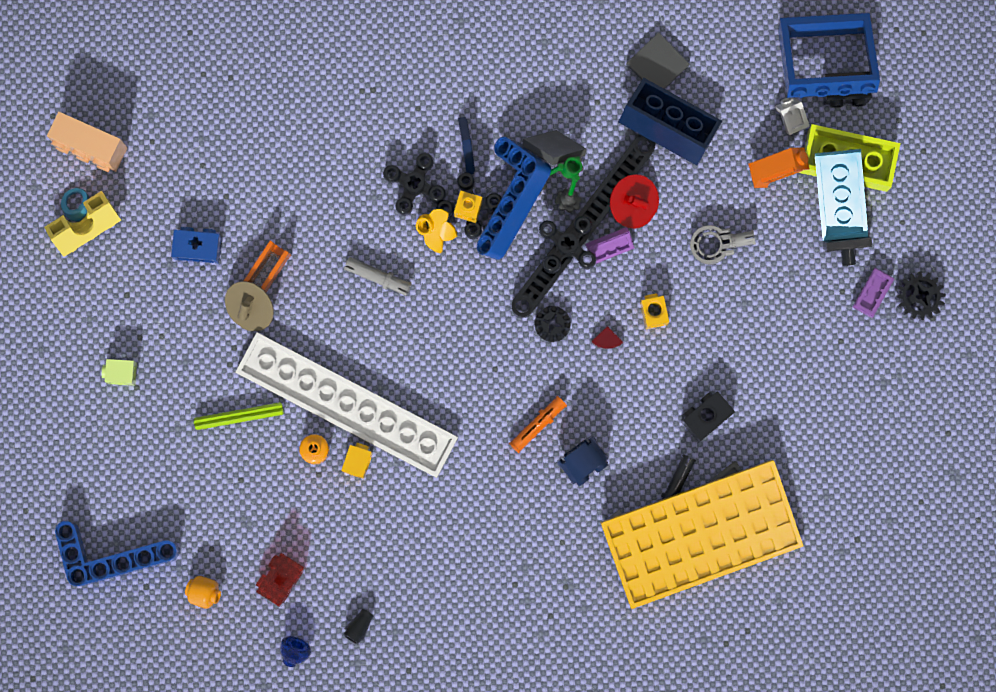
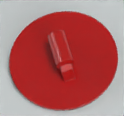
M634 174L622 178L615 185L610 196V209L613 217L619 224L627 228L635 229L648 224L659 206V194L656 186L650 179L642 175Z

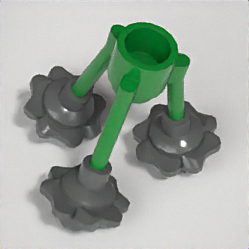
M570 157L565 162L558 163L557 167L551 169L550 176L558 172L565 179H572L569 190L565 188L563 192H557L555 204L559 205V210H566L572 213L573 210H579L580 208L579 204L582 198L578 197V193L574 189L577 181L580 179L579 173L584 169L581 157ZM545 183L544 187L542 188V190H545V189L547 188L546 183Z

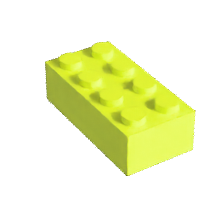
M811 124L804 147L808 155L810 169L799 173L817 177L815 153L861 149L864 187L887 192L892 187L901 143Z

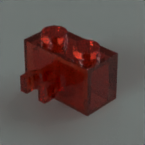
M280 553L279 556L275 554L268 566L271 569L268 574H263L258 580L256 586L259 588L256 592L277 606L282 607L306 568L287 555Z

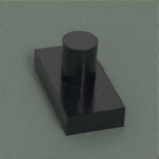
M869 236L823 241V249L825 251L841 250L842 266L856 264V248L872 247V238Z

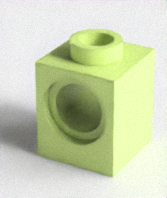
M106 359V365L102 366V378H105L107 384L136 385L137 363L135 361Z

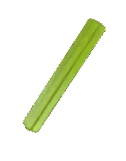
M279 402L194 418V427L196 430L279 416L284 414L282 403Z

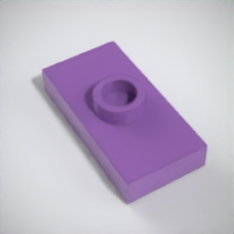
M627 227L585 244L587 251L595 254L596 264L634 249Z
M874 268L852 308L873 318L895 278Z

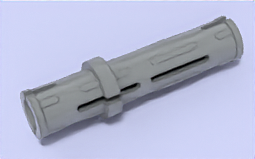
M349 257L345 264L347 266L344 267V270L382 285L383 289L387 290L389 288L404 296H407L412 283L394 276L392 272L386 273L352 257Z

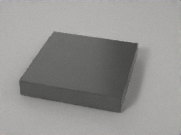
M660 33L655 35L626 63L641 80L646 78L664 89L690 65Z
M557 130L524 138L522 143L524 148L551 165L565 162L570 157H584L586 155L585 147Z

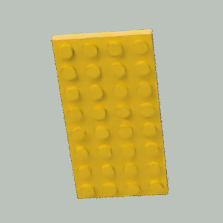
M769 460L600 522L631 609L803 547L774 460Z

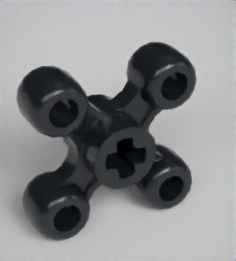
M424 152L417 156L416 169L412 173H403L396 165H388L383 171L385 181L391 184L398 183L404 188L403 196L395 204L397 213L402 216H407L413 211V200L416 196L426 195L431 202L436 204L446 198V191L441 185H430L425 180V174L434 164L433 157L429 153ZM423 159H427L429 163L423 165L421 164V161ZM394 171L396 175L389 177L388 173ZM412 180L420 181L418 188L413 189V186L409 187ZM439 191L441 195L434 197L433 193ZM405 203L408 205V208L403 210L400 206Z
M468 172L461 173L457 178L458 187L461 191L474 194V176ZM469 179L470 183L465 185L462 183V180ZM491 193L487 197L482 198L483 202L480 211L490 210L494 212L498 204L491 205L490 201L495 199L499 204L502 197L497 193ZM442 200L437 204L436 209H441L444 206L448 207V218L454 215L457 201ZM466 220L464 227L465 235L469 239L474 240L481 236L482 227L478 220L476 223ZM471 227L477 228V232L471 233L469 229Z
M578 217L574 222L573 229L568 233L560 232L556 224L550 220L543 221L540 224L539 234L541 237L552 240L556 245L555 252L547 256L543 261V268L547 273H557L561 268L562 260L566 257L575 258L579 266L586 270L592 269L595 266V254L591 251L583 250L579 245L580 237L588 234L592 228L591 220L588 217ZM584 222L587 227L582 229L579 227V224ZM545 227H550V228L552 229V231L549 232V233H546V232L544 231V228H545ZM565 240H569V244L574 245L571 246L570 250H566L565 246H561ZM589 257L591 262L585 263L583 258ZM554 261L556 266L551 268L548 266V263Z

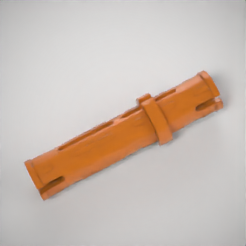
M556 396L544 410L540 409L538 411L540 414L509 442V445L519 454L541 430L554 422L553 419L567 407L566 403L559 396Z

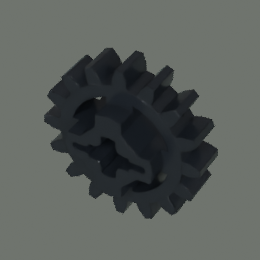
M918 272L916 277L911 273L908 275L909 281L906 279L901 280L903 287L898 286L896 288L901 293L895 297L896 300H901L897 308L903 307L905 309L903 315L910 313V320H914L916 316H918L920 322L924 320L925 316L930 320L933 318L932 312L939 314L940 310L938 307L945 305L943 301H940L941 298L946 296L945 293H940L944 286H937L938 278L931 280V273H927L925 277L922 276V272ZM921 282L928 284L930 287L923 286ZM910 286L909 289H910L911 293H910V296H909L908 298H906V291H907L908 287ZM918 294H924L925 296L923 299L916 298ZM935 295V301L933 306L931 307L930 300L931 297ZM911 306L918 307L920 311L913 309Z

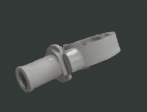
M712 225L703 226L693 234L690 248L693 256L699 262L707 265L717 264L726 256L734 255V250L728 249L752 244L756 245L755 238H751L754 237V231L728 234L731 233L730 228L720 229ZM710 230V232L703 233L704 237L713 235L720 241L718 252L713 255H707V258H714V260H705L697 255L699 252L703 257L705 256L699 248L702 237L700 236L697 242L695 240L700 233ZM730 240V243L723 244V241Z

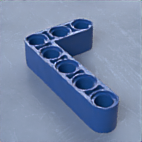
M500 137L496 141L494 151L497 156L518 171L477 242L478 253L495 260H500L506 254L551 173V166L548 162L524 148L521 143L507 137Z
M62 521L55 529L66 577L73 586H86L176 560L180 553L178 545L167 540L88 562L78 525L73 522ZM67 525L71 526L73 530L69 538H65L62 534L63 528ZM166 545H171L173 547V554L166 558L162 550ZM73 547L78 550V557L75 560H71L68 556L69 550ZM144 551H148L151 554V560L147 564L142 563L140 559ZM122 557H126L129 561V565L125 570H121L118 566V562ZM101 563L107 569L103 576H99L96 573V568ZM77 570H82L84 579L78 583L74 579V573Z

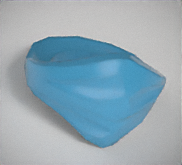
M80 188L68 190L61 200V208L65 216L71 221H81L87 214L83 202L89 199V195ZM76 193L83 196L82 204L79 205L78 209L70 210L67 206L68 198Z

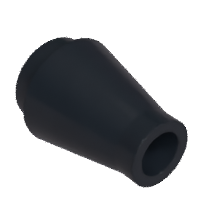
M362 609L344 628L346 631L343 636L357 645L360 641H364L374 615Z

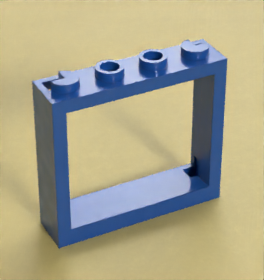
M870 13L780 18L778 34L787 98L825 97L827 95L846 96L849 94L878 92L880 75ZM864 34L870 75L795 79L790 38Z

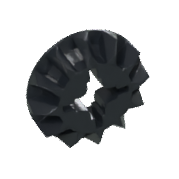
M548 306L541 309L537 314L534 324L535 330L543 340L557 342L565 338L569 333L571 320L567 312L560 307ZM554 315H557L556 323L562 327H554L551 333H549V324L543 320L551 321Z

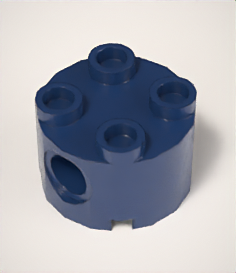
M593 435L588 438L589 443L586 439L564 454V461L560 458L556 462L567 474L572 484L576 483L578 486H581L590 479L589 474L594 470L598 473L608 466L607 460L609 456L603 452Z

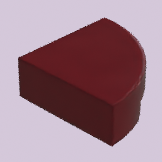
M607 326L591 343L598 348L612 349L623 344V341Z

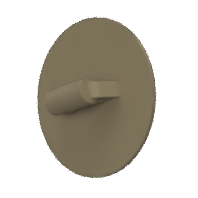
M241 281L234 283L227 290L225 295L226 310L236 324L248 331H261L270 325L274 316L273 304L261 287L251 282Z

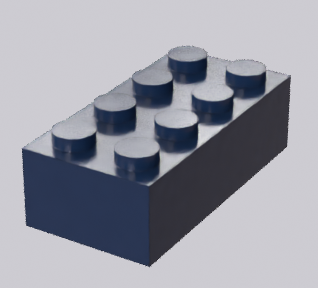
M643 78L626 104L618 123L697 166L717 133L722 120Z

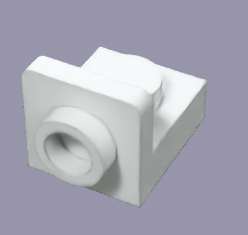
M793 97L785 98L780 101L779 105L775 106L776 111L781 115L787 134L791 135L810 127L802 102Z

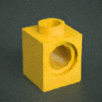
M460 191L454 210V217L476 223L483 202L482 197Z
M657 293L644 296L645 300H641L640 306L645 328L651 329L668 325L669 317L664 296L658 297ZM651 305L658 306L660 314L658 316L650 315L648 307Z
M356 443L355 446L350 445L341 471L364 479L373 455L371 451H368L369 446Z

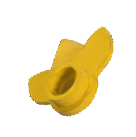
M434 209L430 214H423L419 216L416 222V230L419 234L424 235L426 245L437 253H442L443 241L453 240L457 237L455 227L447 222L449 213L443 209Z

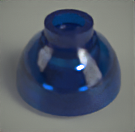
M288 636L284 637L281 641L280 652L283 657L282 662L288 667H295L296 664L306 661L312 653L308 643L298 637Z

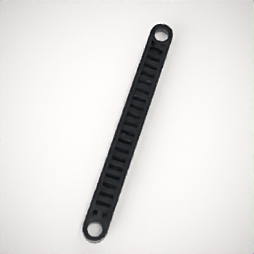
M642 135L636 137L564 233L570 232L574 227L575 220L580 216H586L591 220L592 228L590 232L579 239L581 248L611 210L610 196L615 185L626 176L638 175L652 156L656 146L655 142ZM642 140L648 141L651 146L650 150L647 152L640 151L638 143ZM581 222L579 224V227L584 229L587 227L586 223ZM565 240L564 244H561V246L566 247V250H570L571 246H574L569 244V240ZM556 245L553 246L547 256L555 252ZM564 258L561 262L560 270L554 274H549L544 270L542 261L513 299L511 306L513 314L518 318L529 317L574 258ZM550 261L548 266L553 268L556 266V263ZM524 300L529 304V309L527 312L521 313L516 309V304Z

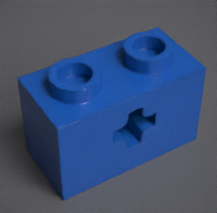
M180 227V230H174L171 257L174 260L219 264L222 237L213 229H203V232H195L194 228ZM199 240L202 246L199 245L197 249H195L192 246V244H195L196 241Z

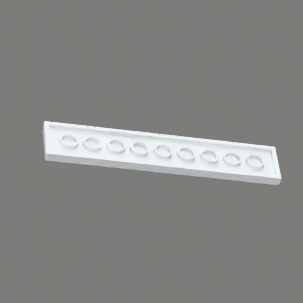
M256 333L235 372L435 478L440 474L458 439L457 436L259 333Z

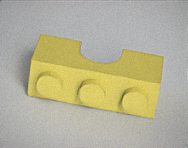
M103 191L83 202L87 210L83 220L72 223L62 215L44 227L51 241L63 257L74 252L83 244L121 221Z

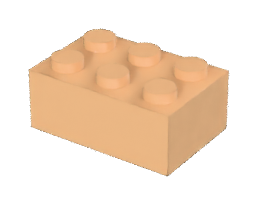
M59 111L47 134V137L52 141L51 145L55 146L56 150L68 154L70 151L78 160L88 163L90 160L97 168L105 172H109V170L116 172L127 150L126 145L120 138Z

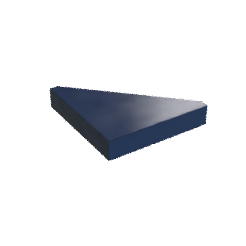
M466 117L458 118L465 168L466 172L474 174L475 166L468 121Z

